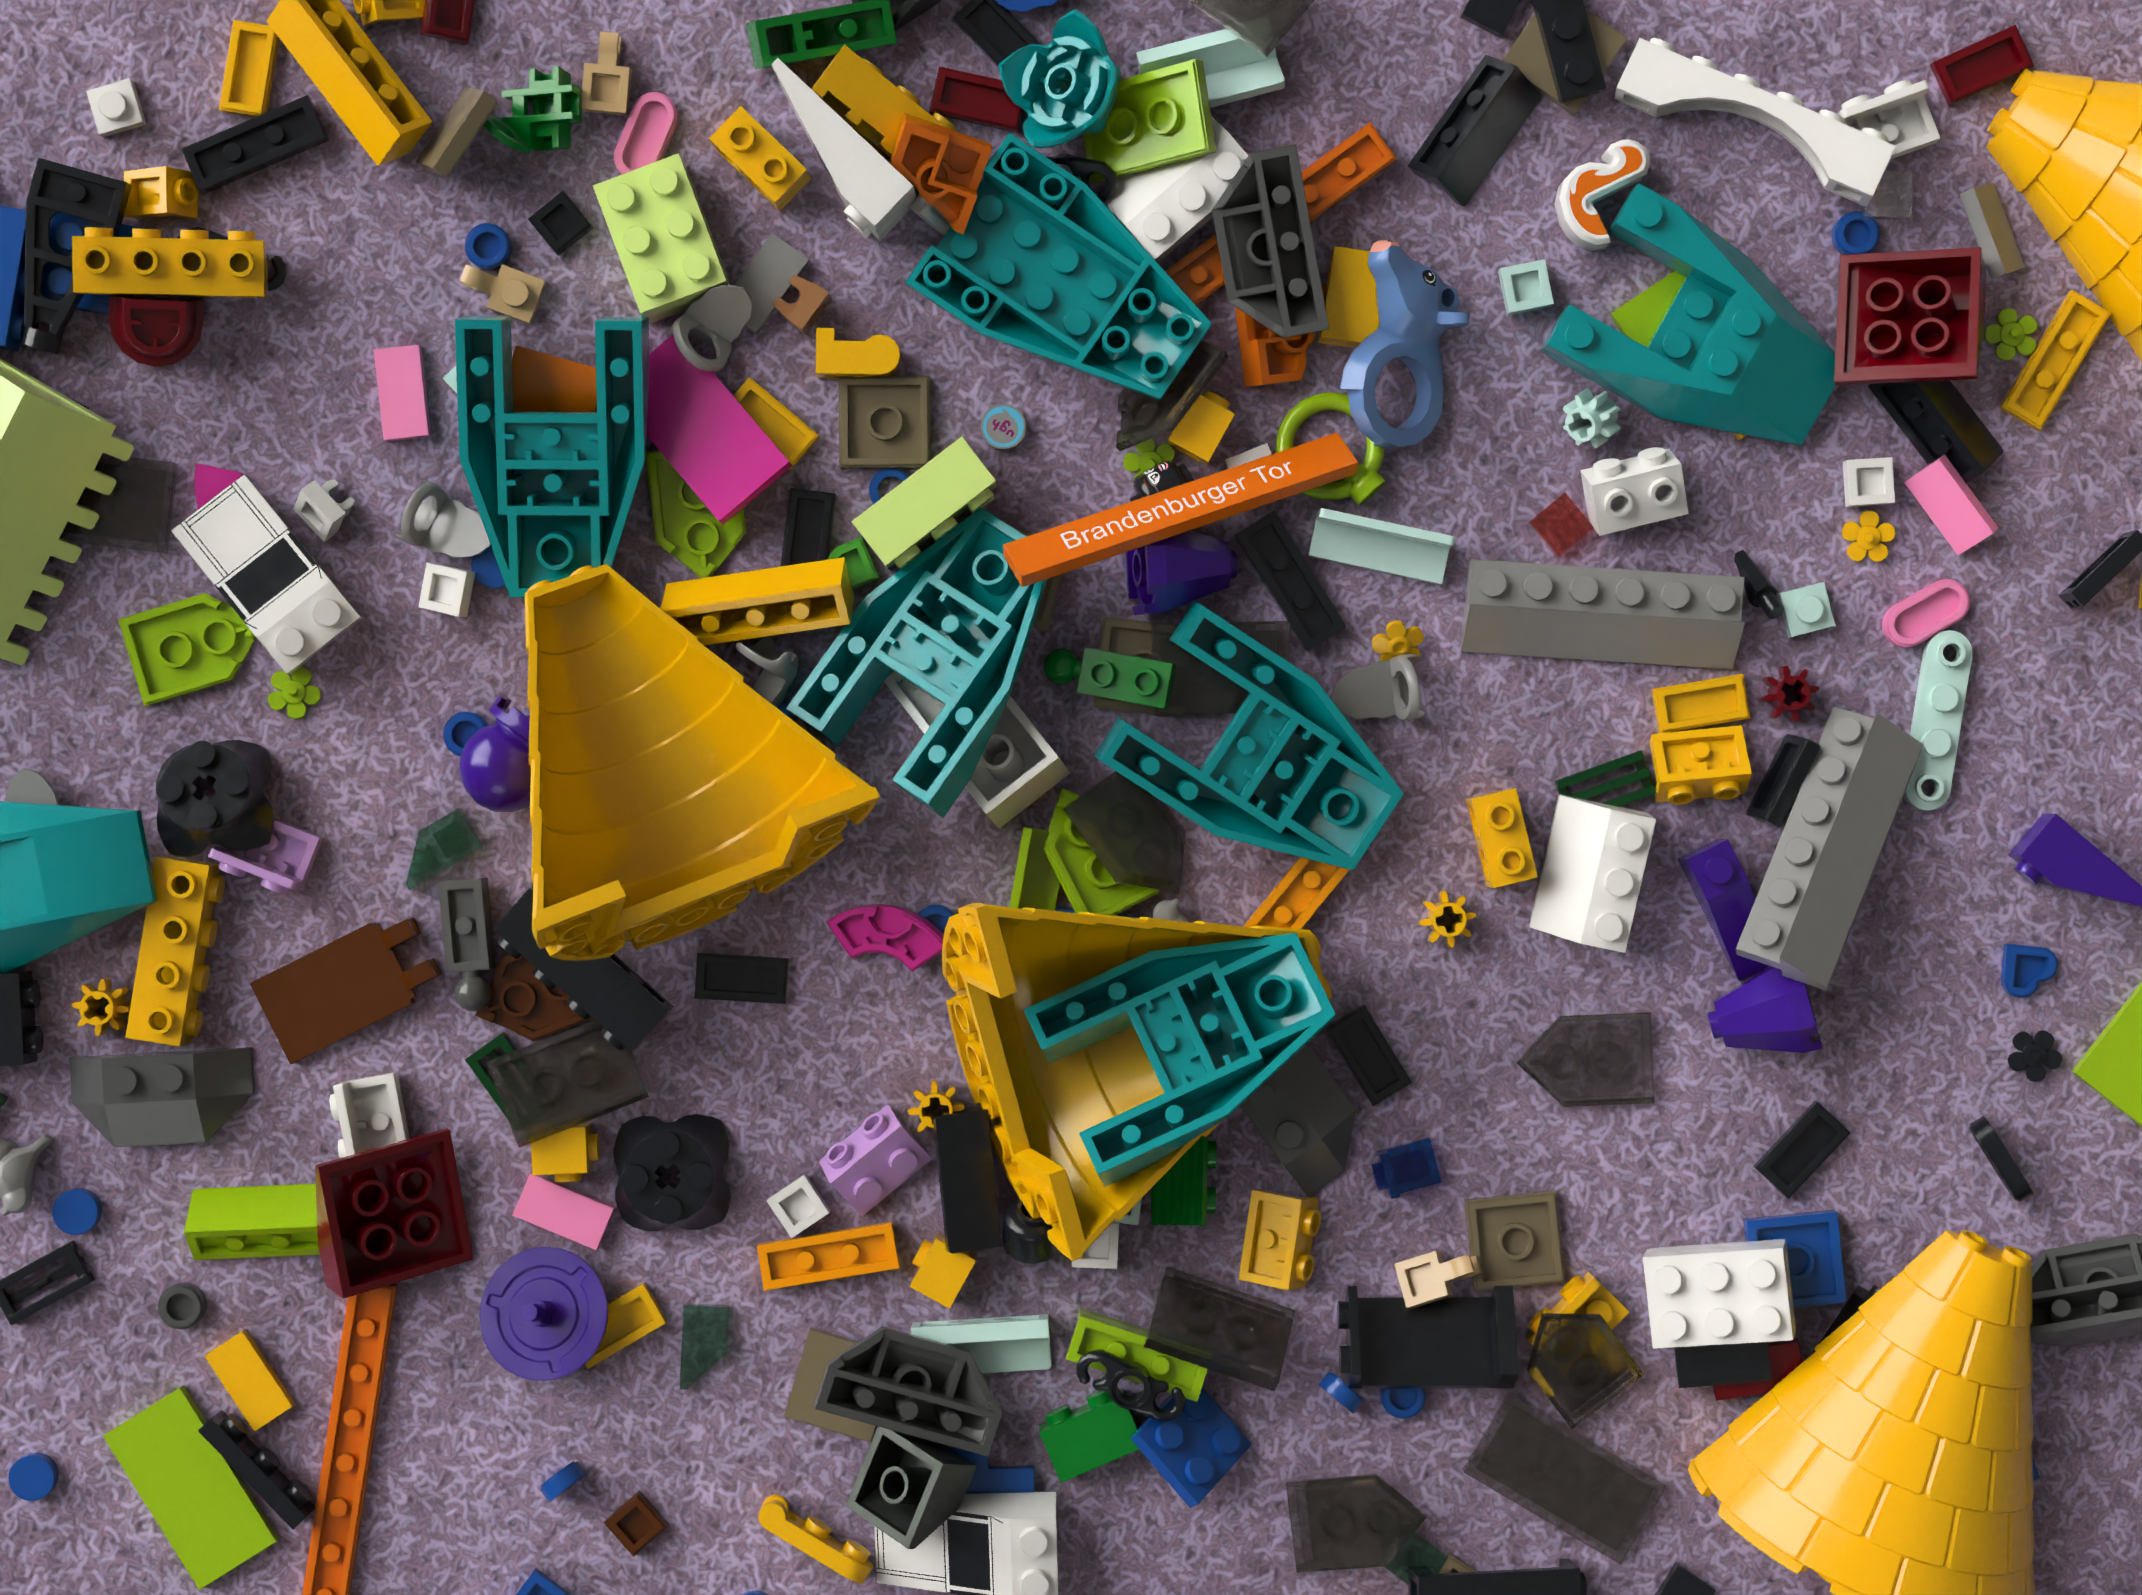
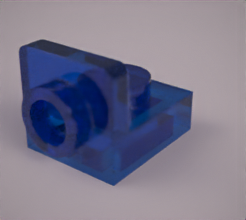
M1429 1137L1378 1150L1376 1153L1379 1162L1371 1164L1378 1191L1386 1189L1391 1200L1399 1198L1401 1193L1442 1182Z

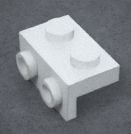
M1910 79L1897 82L1884 90V95L1870 100L1867 95L1857 96L1841 105L1842 110L1838 113V115L1845 119V124L1860 131L1863 128H1871L1888 137L1887 142L1896 146L1890 160L1936 144L1940 139L1924 97L1930 89L1926 80L1912 84Z
M397 1072L344 1081L333 1086L334 1094L330 1095L329 1102L333 1119L340 1121L343 1139L338 1141L340 1158L410 1139Z

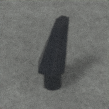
M1744 550L1735 553L1734 560L1740 577H1744V588L1750 604L1757 608L1761 607L1769 619L1779 617L1784 612V607L1775 596L1777 593L1776 588Z

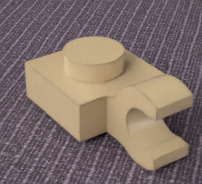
M600 31L598 64L584 63L582 111L628 116L632 69L619 66L622 37H619V33Z
M465 265L459 281L463 283V286L490 295L486 306L489 310L505 316H511V318L530 325L547 283L543 279L505 265H501L497 277L480 269Z
M1432 1251L1394 1264L1406 1308L1411 1309L1454 1296L1450 1282L1482 1274L1478 1257H1471L1469 1254L1444 1262L1441 1251Z

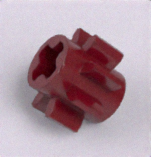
M1781 666L1778 671L1779 679L1776 680L1773 677H1764L1762 679L1764 684L1769 686L1767 695H1763L1758 699L1759 702H1769L1773 707L1770 712V718H1778L1783 711H1787L1789 721L1796 722L1799 720V709L1806 711L1815 710V706L1809 700L1811 693L1818 691L1819 686H1809L1804 680L1807 677L1808 670H1800L1795 676H1791L1788 666ZM1794 685L1795 688L1792 693L1797 697V700L1784 703L1783 700L1786 694L1781 691V688Z

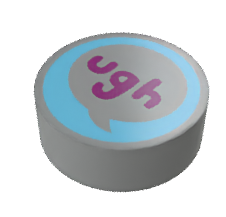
M998 404L989 408L983 415L981 433L985 442L990 447L1000 451L1011 450L1023 441L1026 434V421L1023 414L1016 407L1009 404Z

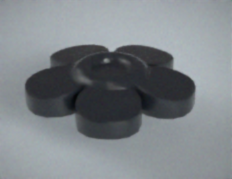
M2040 1030L2035 1034L2033 1043L2032 1037L2027 1032L2021 1031L2013 1037L2012 1043L2016 1049L2022 1052H2013L2009 1055L2008 1064L2010 1068L2014 1071H2021L2027 1066L2026 1077L2033 1082L2042 1081L2046 1076V1071L2042 1064L2049 1069H2057L2062 1062L2060 1052L2052 1049L2047 1050L2054 1044L2053 1035L2045 1030Z

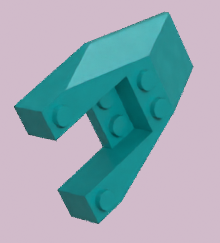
M1638 183L1628 194L1607 233L1686 277L1648 346L1645 347L1569 304L1560 314L1540 352L1658 419L1801 446L1836 386L1834 383L1835 352L1748 256L1679 205Z
M463 316L455 319L459 460L509 596L525 597L527 590L534 584L544 580H551L552 582L569 577L574 571L584 566L592 565L595 568L608 564L612 568L646 460L650 366L649 317H601L595 320L597 412H514L511 316Z
M979 508L863 599L851 616V623L844 626L786 709L803 724L838 747L891 671L896 672L944 704L945 706L892 779L908 795L944 818L970 781L1009 699L1048 580L1045 579L1021 587L1003 556V544L1027 536L983 508Z
M1193 602L1169 640L1248 691L1249 695L1200 769L1120 717L1117 718L1094 753V756L1216 836L1354 870L1403 796V791L1315 679L1203 605Z
M1296 933L1150 951L1024 1009L1035 1037L1049 1064L1133 1026L1164 1091V1094L1079 1133L1104 1187L1149 1167L1229 1117L1336 1017L1333 1007Z

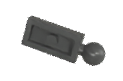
M488 878L438 882L446 973L462 972L463 979L458 982L455 988V999L463 1009L479 1011L488 1005L492 995L490 984L481 977L480 970L496 968Z

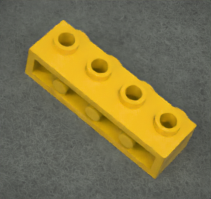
M280 0L267 19V23L376 165L380 166L412 151L433 121L341 1Z
M86 227L84 228V236H72L73 293L268 298L267 242L256 240V232L227 231L228 240L209 239V231L180 230V238H161V230L132 229V237H113V228Z
M845 557L666 583L660 609L694 634L701 644L711 645L849 625L851 623L854 593Z
M171 856L155 857L152 873L158 901L148 905L146 908L125 1038L180 1047L191 1044L192 1037L199 1035L203 1021L202 1011L197 1010L199 992L206 991L210 978L209 965H204L207 947L214 945L218 928L217 921L211 920L214 902L219 903L221 901L225 887V878L223 875H219V864Z

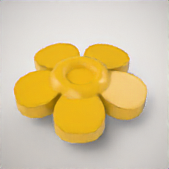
M1864 511L1860 514L1859 522L1862 527L1855 522L1849 521L1845 523L1842 528L1843 538L1848 541L1856 540L1847 548V555L1852 560L1861 561L1866 556L1867 549L1870 559L1875 562L1882 561L1887 557L1888 549L1880 541L1890 542L1894 539L1895 529L1892 524L1882 523L1876 528L1879 523V515L1874 511Z
M1395 620L1386 625L1387 635L1377 634L1372 639V648L1376 653H1380V661H1387L1397 655L1417 654L1419 658L1420 650L1417 645L1423 642L1424 635L1418 626H1412L1406 630L1402 621Z

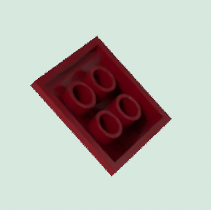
M1981 247L1840 255L1834 371L1835 385L1977 379L1986 298V266Z
M448 1128L315 1165L317 1237L326 1287L343 1299L474 1259L451 1132Z

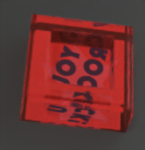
M1566 493L1559 496L1528 522L1557 557L1594 528Z

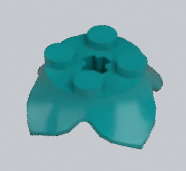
M1076 9L1064 15L1056 23L1052 30V41L1050 44H1030L1019 48L998 65L1005 92L1013 103L1024 109L1028 114V118L1023 124L1024 136L1028 143L1035 148L1062 145L1087 132L1096 134L1102 131L1116 101L1118 83L1121 78V70L1111 60L1099 28L1086 15Z

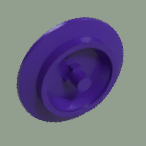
M536 1247L512 1256L495 1271L484 1290L479 1313L483 1340L493 1358L504 1369L518 1377L534 1381H549L574 1373L584 1366L596 1353L606 1332L608 1300L601 1279L584 1259L564 1249Z

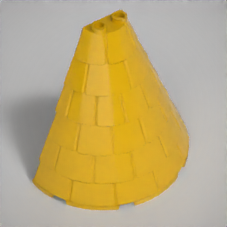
M2024 69L2011 88L2010 93L2016 96L2008 110L2002 107L1987 129V132L1993 136L1986 148L2016 190L2022 192L2052 240L2057 241L2087 289H2091L2101 306L2111 313L2109 318L2119 333L2127 339L2142 362V83L2094 80L2093 77Z
M608 564L595 568L592 565L581 567L569 577L555 582L551 580L540 581L531 586L525 593L526 651L528 654L527 707L530 711L528 761L531 766L532 933L540 949L546 948L550 957L570 961L607 958L620 950L627 941H630L637 951L708 925L737 911L736 904L749 896L750 889L756 887L758 893L767 894L805 871L844 840L841 831L847 826L849 819L854 825L862 823L875 807L880 798L876 787L870 786L836 760V754L747 685L743 681V675L701 644L694 634L651 602Z
M971 903L958 908L959 913L949 917L943 936L942 972L949 986L957 995L946 1001L957 1052L971 1096L975 1104H981L982 1109L988 1110L989 1119H993L995 1126L990 1127L991 1145L1018 1197L1033 1219L1042 1217L1046 1224L1052 1225L1053 1228L1047 1231L1048 1239L1071 1261L1082 1258L1083 1253L1115 1220L1120 1221L1201 1136L1207 1137L1218 1124L1149 1167L1104 1187L1079 1133L1164 1094V1091L1133 1026L1049 1064L1040 1048L1024 1009L1150 951L1292 933L1297 934L1328 999L1331 1000L1332 998L1330 985L1322 975L1318 959L1321 956L1319 941L1314 933L1305 929L1257 925L1243 927L1204 921L1191 923L1151 917L1131 918L1090 912L1070 913L1030 907L1019 909L984 903Z
M1946 1230L1910 1262L1903 1271L1858 1307L1859 1311L1815 1346V1352L1729 1424V1430L1694 1459H1691L1688 1471L1699 1493L1706 1497H1710L1713 1493L1721 1502L1718 1515L1752 1545L1796 1574L1806 1572L1808 1568L1816 1571L1821 1578L1831 1584L1829 1592L1835 1595H2035L2033 1570L2035 1550L2032 1510L2034 1498L2032 1441L2034 1433L2031 1383L2033 1381L2030 1324L2033 1319L2031 1256L2012 1246H2005L2004 1250L1988 1245V1241L1985 1238L1968 1230H1961L1960 1234Z

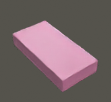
M410 345L374 349L383 440L388 442L432 437L422 346Z
M1945 454L1904 482L1957 555L1989 537L1999 528Z
M531 1172L512 1216L597 1250L616 1206L541 1175H532Z

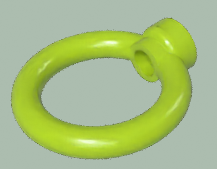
M1325 392L1312 395L1297 403L1286 414L1278 429L1276 453L1294 447V440L1299 427L1307 418L1315 413L1335 410L1346 413L1353 418L1350 412L1348 395ZM1366 437V455L1363 463L1358 466L1357 474L1302 493L1320 500H1340L1351 496L1360 506L1386 483L1385 479L1378 473L1383 462L1385 448L1374 446V442Z

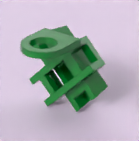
M559 66L552 67V73L543 74L535 68L529 69V88L502 91V98L512 100V117L500 118L490 114L484 123L485 128L499 141L513 149L528 154L531 150L571 149V124L582 123V89L571 84V74ZM548 97H554V99L547 100ZM528 101H533V115H528Z

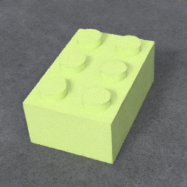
M679 153L593 185L640 314L643 317H649V324L687 310L693 301L712 287L730 285L688 170Z
M961 436L851 522L888 570L895 565L902 569L921 554L918 547L931 537L937 542L955 528L958 524L955 519L967 509L973 514L979 508H984L995 499L992 490L996 488V480Z

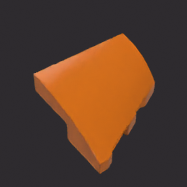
M905 113L896 138L890 164L919 191V195L930 206L933 205L945 217L955 232L964 234L978 196L977 189L984 172L983 169L986 167L992 151V145L983 140Z
M1321 285L1325 299L1327 285ZM1235 307L1244 388L1302 380L1307 364L1306 350L1308 345L1313 342L1316 332L1282 338Z
M515 346L512 357L514 412H597L595 367L521 346Z

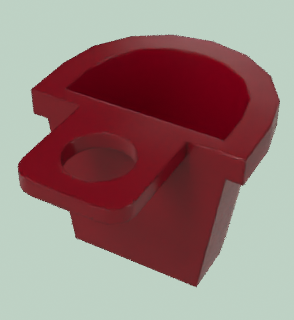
M109 295L108 319L112 337L121 351L137 363L154 367L175 364L187 357L200 341L203 327L204 300L180 299V296Z

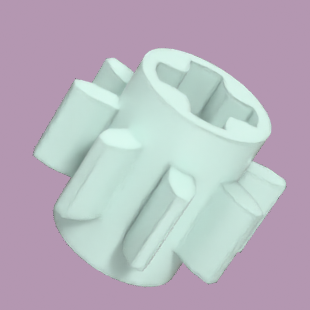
M1587 388L1575 395V400L1563 406L1564 412L1568 414L1563 429L1567 430L1568 434L1576 440V445L1578 446L1590 440L1593 447L1598 448L1608 441V437L1618 432L1621 428L1615 423L1620 407H1617L1614 401L1608 397V392L1606 391L1593 397L1592 392Z

